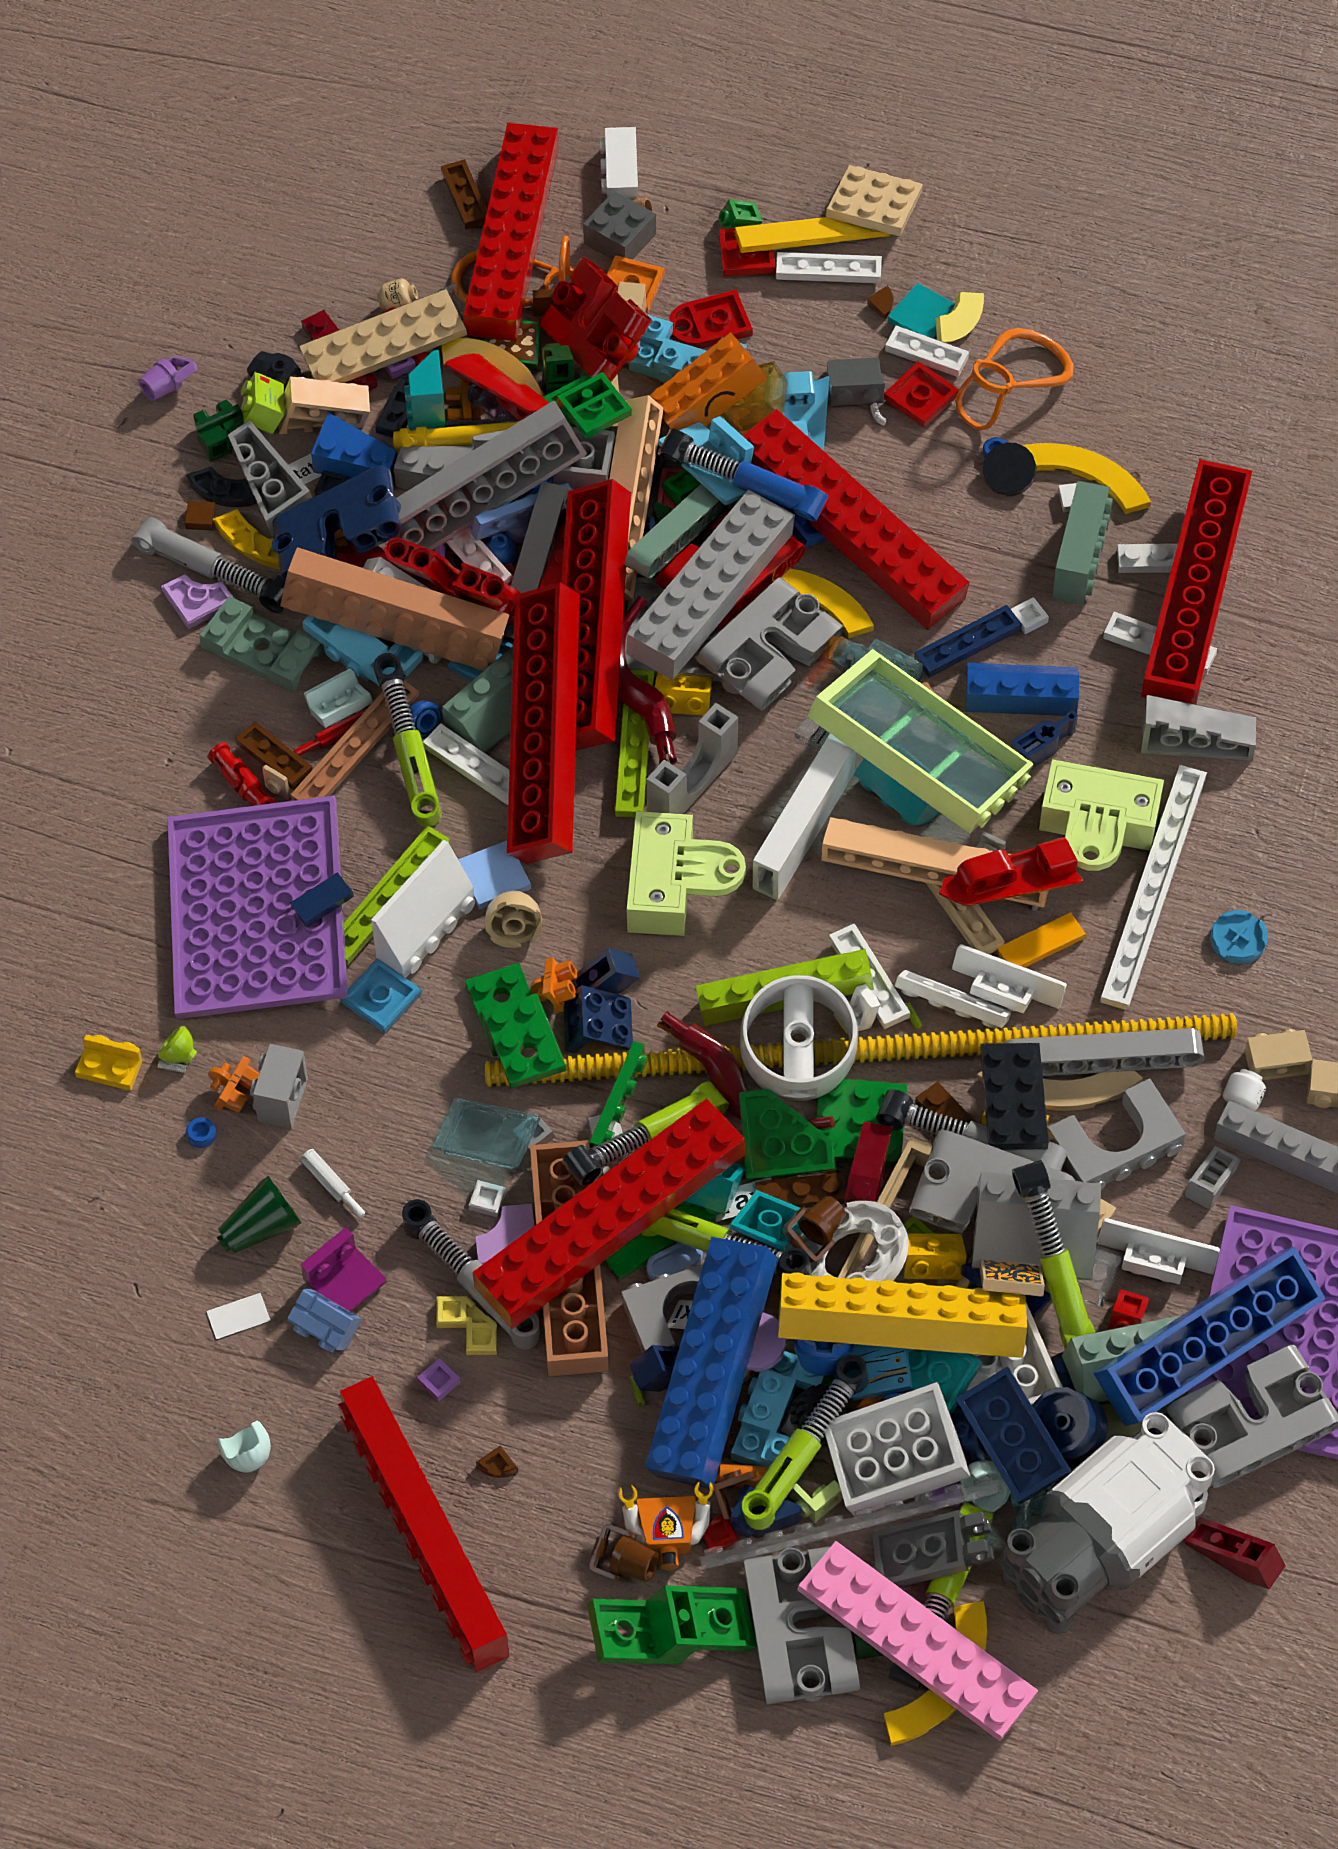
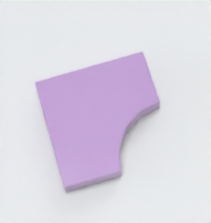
M186 574L161 586L162 592L188 630L212 618L229 596L233 597L223 581L214 584H200L191 580Z
M532 1203L503 1206L501 1218L497 1225L489 1232L476 1236L478 1260L482 1264L534 1227Z

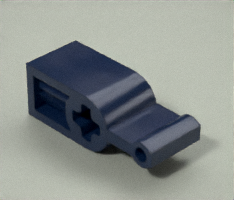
M1070 711L1066 714V717L1057 723L1043 721L1012 740L1011 748L1034 764L1033 769L1057 752L1059 740L1075 733L1078 715L1074 711Z

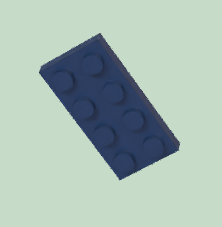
M1008 1366L956 1398L1019 1505L1072 1472Z

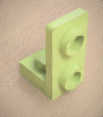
M835 1480L828 1486L825 1484L821 1485L813 1493L812 1499L797 1483L788 1494L795 1504L802 1506V1516L805 1518L808 1516L814 1523L842 1501L841 1488Z

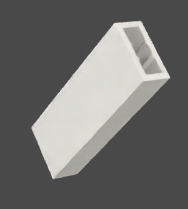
M831 733L753 860V890L777 901L855 772L856 751Z

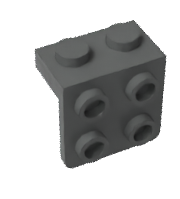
M878 358L839 359L827 362L831 406L874 404L873 402L884 403L885 380L884 375H881Z

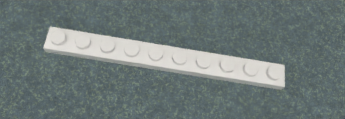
M1179 765L1101 996V1003L1124 1010L1129 1009L1207 772Z

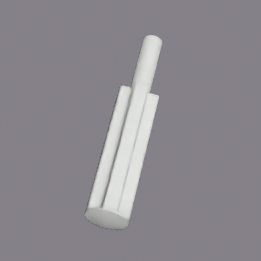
M314 1149L306 1151L300 1159L303 1165L337 1202L342 1200L358 1218H363L365 1211L349 1195L351 1189Z

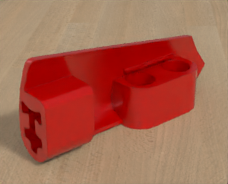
M478 353L461 355L448 360L444 364V368L453 372L470 387H481L497 396L499 404L520 421L549 404L547 400L529 386L517 384Z
M1062 837L1008 855L1005 850H996L967 859L958 866L956 875L944 878L939 895L963 906H970L1083 883V878L1076 871L1077 858L1068 840Z

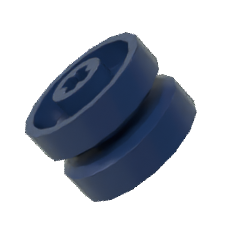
M1055 1387L1045 1391L1033 1404V1408L1064 1459L1068 1461L1084 1460L1102 1446L1107 1436L1108 1421L1104 1409L1097 1400L1068 1387Z

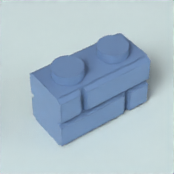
M313 1289L302 1290L296 1305L287 1318V1321L295 1325L293 1328L295 1332L307 1338L311 1334L319 1339L318 1345L332 1353L335 1349H347L353 1334L362 1321L360 1317Z

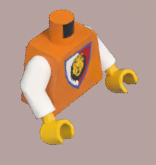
M698 1481L694 1489L695 1495L699 1498L698 1501L695 1500V1496L642 1498L637 1499V1504H634L637 1498L636 1488L631 1485L632 1496L624 1498L622 1496V1489L619 1487L618 1496L625 1504L622 1510L626 1530L637 1534L635 1539L637 1542L659 1553L661 1569H677L679 1567L678 1555L689 1554L691 1552V1545L699 1543L708 1528L711 1506L708 1498H710L714 1490L711 1482L709 1486L710 1492L702 1494L698 1488L700 1481Z

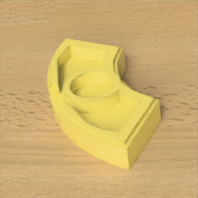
M960 292L956 294V303L952 311L948 315L935 318L938 341L944 343L954 342L967 335L976 326L983 310L984 293Z

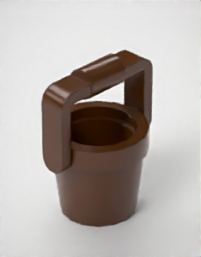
M824 1196L808 1211L804 1206L801 1207L783 1226L782 1231L794 1248H801L807 1252L810 1263L819 1261L835 1244V1241L832 1239L833 1234L845 1219L846 1212L837 1200ZM796 1222L800 1226L802 1233L809 1240L822 1246L815 1255L803 1239L792 1230Z
M606 1524L603 1526L600 1536L596 1538L591 1552L593 1556L589 1567L593 1572L621 1582V1576H626L648 1582L657 1570L659 1553L635 1540L637 1534L615 1525ZM613 1530L625 1536L618 1541L610 1559V1572L598 1568L609 1542L610 1532Z

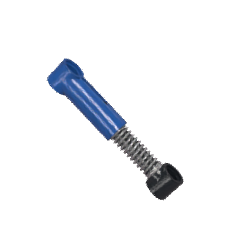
M673 428L669 429L658 452L659 456L676 465H682L686 462L688 464L691 463L692 466L696 465L700 469L704 468L709 473L713 472L714 475L717 474L722 476V478L726 477V480L730 479L735 487L745 491L750 490L773 503L792 510L806 520L817 522L828 499V495L822 490L811 485L803 486L746 461L738 464V461L734 463V459L730 461L729 457L725 459V456L721 457V454L712 453V450L708 452V449L704 450L703 446L699 448V445L693 443V438L686 433Z

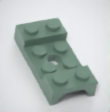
M231 596L226 599L199 635L201 648L292 693H295L301 674L312 658L323 655L322 643L314 637L300 630L295 634L254 614L251 606ZM259 644H267L269 646L267 650L263 651L255 649Z

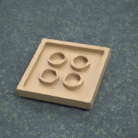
M849 165L827 208L826 217L901 236L922 193L923 184L910 179H902L886 173Z

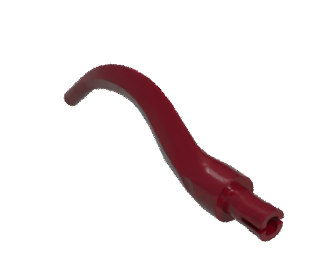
M637 596L623 617L618 698L644 719L649 741L657 747L659 764L663 760L667 761L666 754H668L670 764L674 765L677 762V757L672 741L676 739V731L670 708L663 694L656 687L634 675L626 661L625 646L628 630L647 603L643 597Z
M666 1011L660 1019L662 1022L659 1021L657 1027L679 1040L678 1047L702 1063L711 1083L728 1101L729 1108L727 1110L741 1120L739 1093L747 1092L734 1056L721 1042L697 1024L693 1023L689 1027L670 1014L669 1011ZM833 1116L807 1120L818 1130L835 1126Z

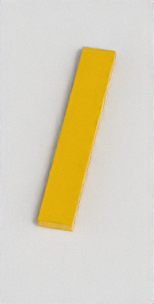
M827 217L735 227L734 232L741 253L890 236L889 233Z

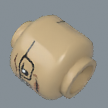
M400 278L384 283L381 286L380 292L377 293V298L381 310L385 312L389 308H399L418 300V293L414 284L410 285L407 280Z

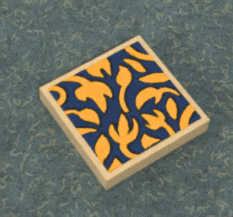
M981 1259L980 1276L982 1289L985 1291L1043 1296L1045 1285L1040 1265Z

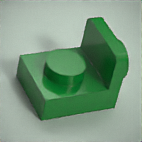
M729 199L718 216L722 229L735 228L736 226L760 225L763 222L756 202Z

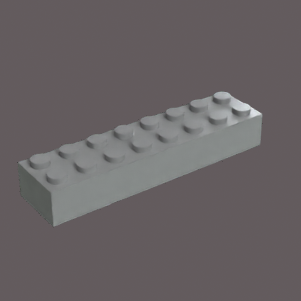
M550 402L397 497L396 499L401 504L399 512L401 532L396 537L433 550L472 526L475 516L479 513L491 511L507 502L513 501L540 484L541 481L547 480L587 455L556 402Z
M748 490L627 634L626 654L673 680L792 536L794 514Z

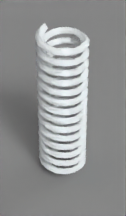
M160 1060L157 1067L182 1073L184 1071L185 1073L188 1066L177 1063H169L168 1065V1062Z

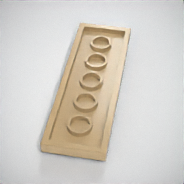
M447 289L299 347L314 380L345 383L463 337L467 333Z

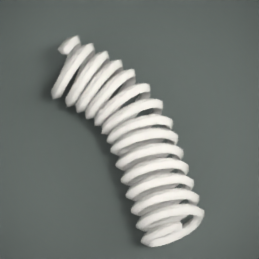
M873 402L874 404L870 406L872 415L876 422L884 426L886 418L880 415L878 404Z

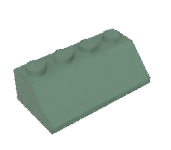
M513 646L442 706L444 725L485 754L511 733Z
M1180 1316L1071 1338L1062 1354V1358L1076 1391L1097 1400L1100 1405L1110 1403L1093 1373Z

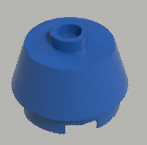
M793 1339L801 1367L809 1373L821 1376L836 1374L838 1361L843 1356L851 1354L854 1348V1344Z

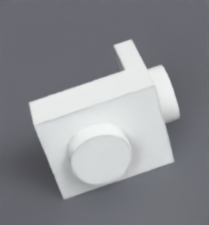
M865 984L856 987L849 1003L857 1021L858 1031L872 1027L880 1007L878 999ZM834 1013V1017L837 1019V1021L842 1026L844 1031L848 1034L843 1022Z

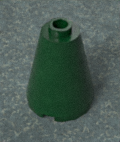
M267 1176L258 1183L218 1228L221 1234L216 1238L226 1252L232 1249L234 1253H237L294 1229L302 1222L271 1178Z

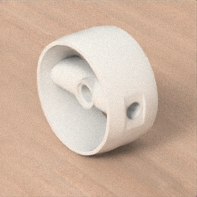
M804 975L787 976L777 979L764 986L753 997L745 1010L740 1031V1051L743 1062L753 1080L762 1089H769L777 1097L791 1101H806L821 1097L837 1087L853 1065L858 1043L857 1021L845 996L828 982ZM784 1000V1077L767 1069L756 1058L747 1037L748 1030L759 1013L771 1004ZM813 1001L830 1008L841 1019L850 1040L849 1050L842 1061L832 1070L817 1077H814ZM795 1034H802L806 1037V1040L798 1043L793 1041L791 1037Z

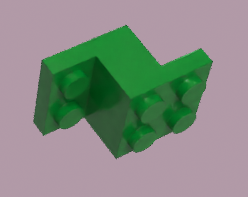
M603 372L592 378L586 374L543 397L549 403L555 401L569 425L577 427L586 439L632 415V408Z

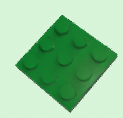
M843 1079L832 1091L818 1097L816 1118L833 1116L835 1126L833 1128L819 1129V1131L833 1141L835 1162L853 1163L863 1122L879 1124L876 1120V1115L886 1091L895 1089L907 1094L908 1084ZM904 1127L901 1130H892L885 1166L895 1167L902 1155Z

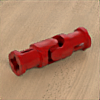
M226 742L219 743L210 750L207 758L212 764L218 766L222 777L232 786L242 800L248 801L251 806L276 803L275 799L272 796H268L262 789V783L247 768L244 762L230 752V747Z

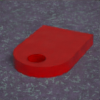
M737 289L683 303L677 306L669 316V321L673 322L672 340L699 349L714 346L722 337L724 338L730 332L737 340L753 336V328ZM678 326H686L689 328L687 331L684 332L676 330Z

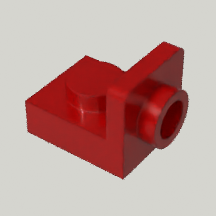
M1121 1289L1111 1313L1108 1330L1141 1324L1149 1298Z

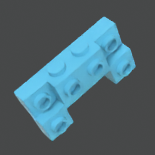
M648 315L653 322L640 339V351L636 358L629 363V370L666 383L698 356L705 353L706 350L670 340L673 332V322ZM740 343L747 350V345Z
M308 616L302 622L303 630L324 645L325 653L331 660L335 662L340 661L346 666L347 670L352 669L357 678L360 676L365 681L370 679L378 686L380 685L376 679L373 664L379 655L383 653L396 655L401 662L405 678L423 660V652L420 650L414 651L410 647L395 643L388 651V646L374 636L320 620L313 616ZM385 668L382 673L386 675L391 674L395 671V668Z
M784 1351L782 1359L774 1367L760 1372L758 1378L753 1377L748 1389V1394L751 1395L749 1403L742 1404L738 1415V1421H741V1428L731 1452V1460L743 1464L770 1467L790 1438L780 1434L794 1398L796 1387L804 1390L812 1385L816 1387L822 1383L824 1376L807 1372L801 1367L797 1355Z

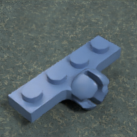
M568 483L561 484V486L568 487L569 491L572 490ZM538 493L529 494L523 499L512 503L507 502L491 511L479 513L475 516L471 530L474 539L477 541L499 532H506L505 536L510 537L514 543H522L526 536Z

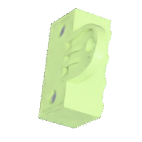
M1052 759L1042 805L1039 830L1065 835L1077 858V867L1088 871L1106 869L1117 861L1122 846L1151 851L1164 780ZM1092 851L1098 855V858L1089 860L1083 854Z
M636 811L627 901V932L684 936L688 894L727 895L735 891L743 883L746 865L740 850L730 843L722 841L693 839V815ZM728 865H735L739 870L736 873L730 874L725 872L724 868Z

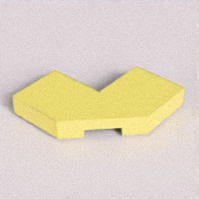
M437 1296V1328H466L467 1355H497V1323L491 1317L486 1316L467 1296Z

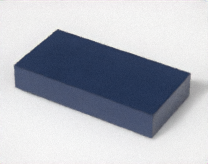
M337 872L290 902V905L303 924L308 927L352 899L354 894Z

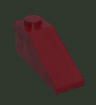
M863 1122L844 1199L846 1207V1203L853 1201H878L893 1127Z
M1202 1517L1198 1518L1195 1522V1529L1183 1540L1186 1545L1241 1579L1269 1590L1286 1566L1274 1543Z

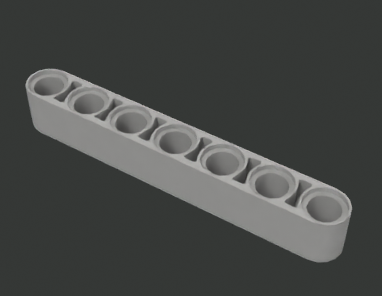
M1190 1028L1022 1038L1004 1042L1040 1043L1043 1076L1186 1068L1198 1066L1205 1060L1201 1034L1198 1030Z

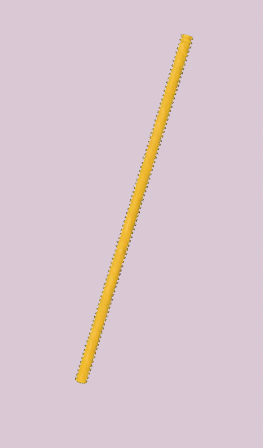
M1229 1013L1228 1016L1219 1014V1017H1216L1215 1014H1211L1210 1017L1202 1015L1201 1018L1193 1015L1191 1019L1188 1016H1184L1183 1019L1177 1016L1174 1017V1020H1171L1170 1017H1166L1165 1020L1156 1018V1021L1148 1018L1145 1022L1143 1019H1139L1138 1022L1131 1019L1129 1023L1121 1020L1120 1023L1111 1021V1024H1108L1107 1021H1103L1102 1024L1093 1022V1025L1085 1022L1083 1026H1080V1023H1075V1026H1071L1069 1023L1066 1024V1027L1058 1024L1057 1027L1048 1025V1028H1044L1043 1025H1040L1036 1029L1034 1026H1030V1029L1022 1026L1021 1030L1012 1027V1030L1003 1028V1031H999L998 1028H994V1031L985 1029L984 1032L976 1029L974 1033L971 1030H967L966 1033L960 1030L957 1034H954L953 1031H949L948 1034L940 1032L939 1035L931 1032L928 1036L926 1033H922L921 1036H917V1033H914L912 1037H908V1034H904L903 1037L894 1035V1038H890V1035H886L885 1038L876 1036V1039L868 1036L866 1040L858 1037L853 1064L855 1060L864 1063V1060L873 1062V1059L882 1062V1059L891 1061L892 1058H896V1061H900L902 1057L905 1060L914 1057L916 1060L919 1056L927 1059L928 1056L936 1058L937 1055L945 1058L948 1054H950V1057H954L955 1054H959L962 1057L964 1053H968V1056H972L973 1053L981 1055V1044L1004 1043L1011 1039L1190 1028L1198 1030L1203 1041H1207L1208 1038L1217 1040V1037L1225 1040L1226 1036H1229L1230 1039L1235 1038L1237 1035V1022L1234 1014ZM840 1038V1041L831 1039V1042H827L826 1039H822V1042L819 1043L817 1040H813L814 1065L818 1066L819 1063L828 1065V1062L836 1065L837 1062L842 1061L849 1050L850 1040L845 1041L844 1038ZM777 1042L773 1046L772 1043H768L767 1046L759 1043L757 1047H754V1044H750L754 1055L764 1066H769V1069H773L774 1066H778V1068L783 1067L784 1045H781V1042ZM732 1045L731 1048L725 1046L736 1059L739 1068L745 1071L746 1066L743 1062L740 1048H736L735 1045ZM668 1049V1052L664 1053L663 1050H659V1053H654V1050H650L649 1054H645L648 1060L642 1073L637 1072V1075L642 1074V1077H646V1074H651L653 1077L655 1073H660V1076H664L665 1073L673 1075L674 1072H678L679 1075H682L685 1071L688 1074H692V1071H696L697 1074L701 1073V1070H705L706 1073L707 1071L700 1061L685 1051H681V1049H677V1052H672V1049ZM623 1052L622 1055L613 1053V1056L605 1053L602 1057L599 1054H595V1057H590V1054H588L586 1058H581V1055H577V1058L568 1056V1059H564L566 1071L533 1081V1084H537V1081H542V1084H544L546 1080H551V1083H555V1080L564 1082V1079H569L570 1082H573L577 1078L578 1081H583V1078L591 1081L592 1077L601 1080V1077L610 1079V1076H615V1079H617L627 1053ZM496 1060L494 1064L486 1061L485 1081L488 1087H492V1084H496L498 1087L501 1086V1083L509 1086L499 1060Z

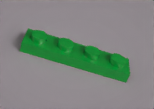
M633 1041L590 1139V1148H594L614 1138L615 1132H612L616 1122L621 1123L626 1111V1107L623 1106L627 1097L632 1098L636 1089L637 1082L634 1079L637 1072L642 1073L648 1060V1057L645 1056V1044Z

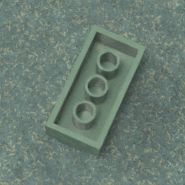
M1077 481L1055 569L1053 600L1084 606L1086 595L1092 596L1095 583L1094 577L1098 572L1100 552L1103 551L1105 532L1108 530L1111 516L1110 511L1113 499L1108 498L1109 487Z

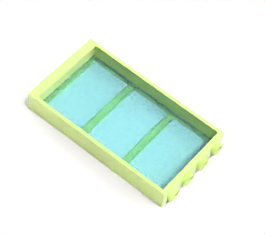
M873 649L816 696L807 715L808 718L969 834L978 826L984 827L990 819L991 813L996 815L1003 807L1005 801L1009 803L1018 792V788L1023 790L1032 777L1029 775L1034 765L1032 762Z

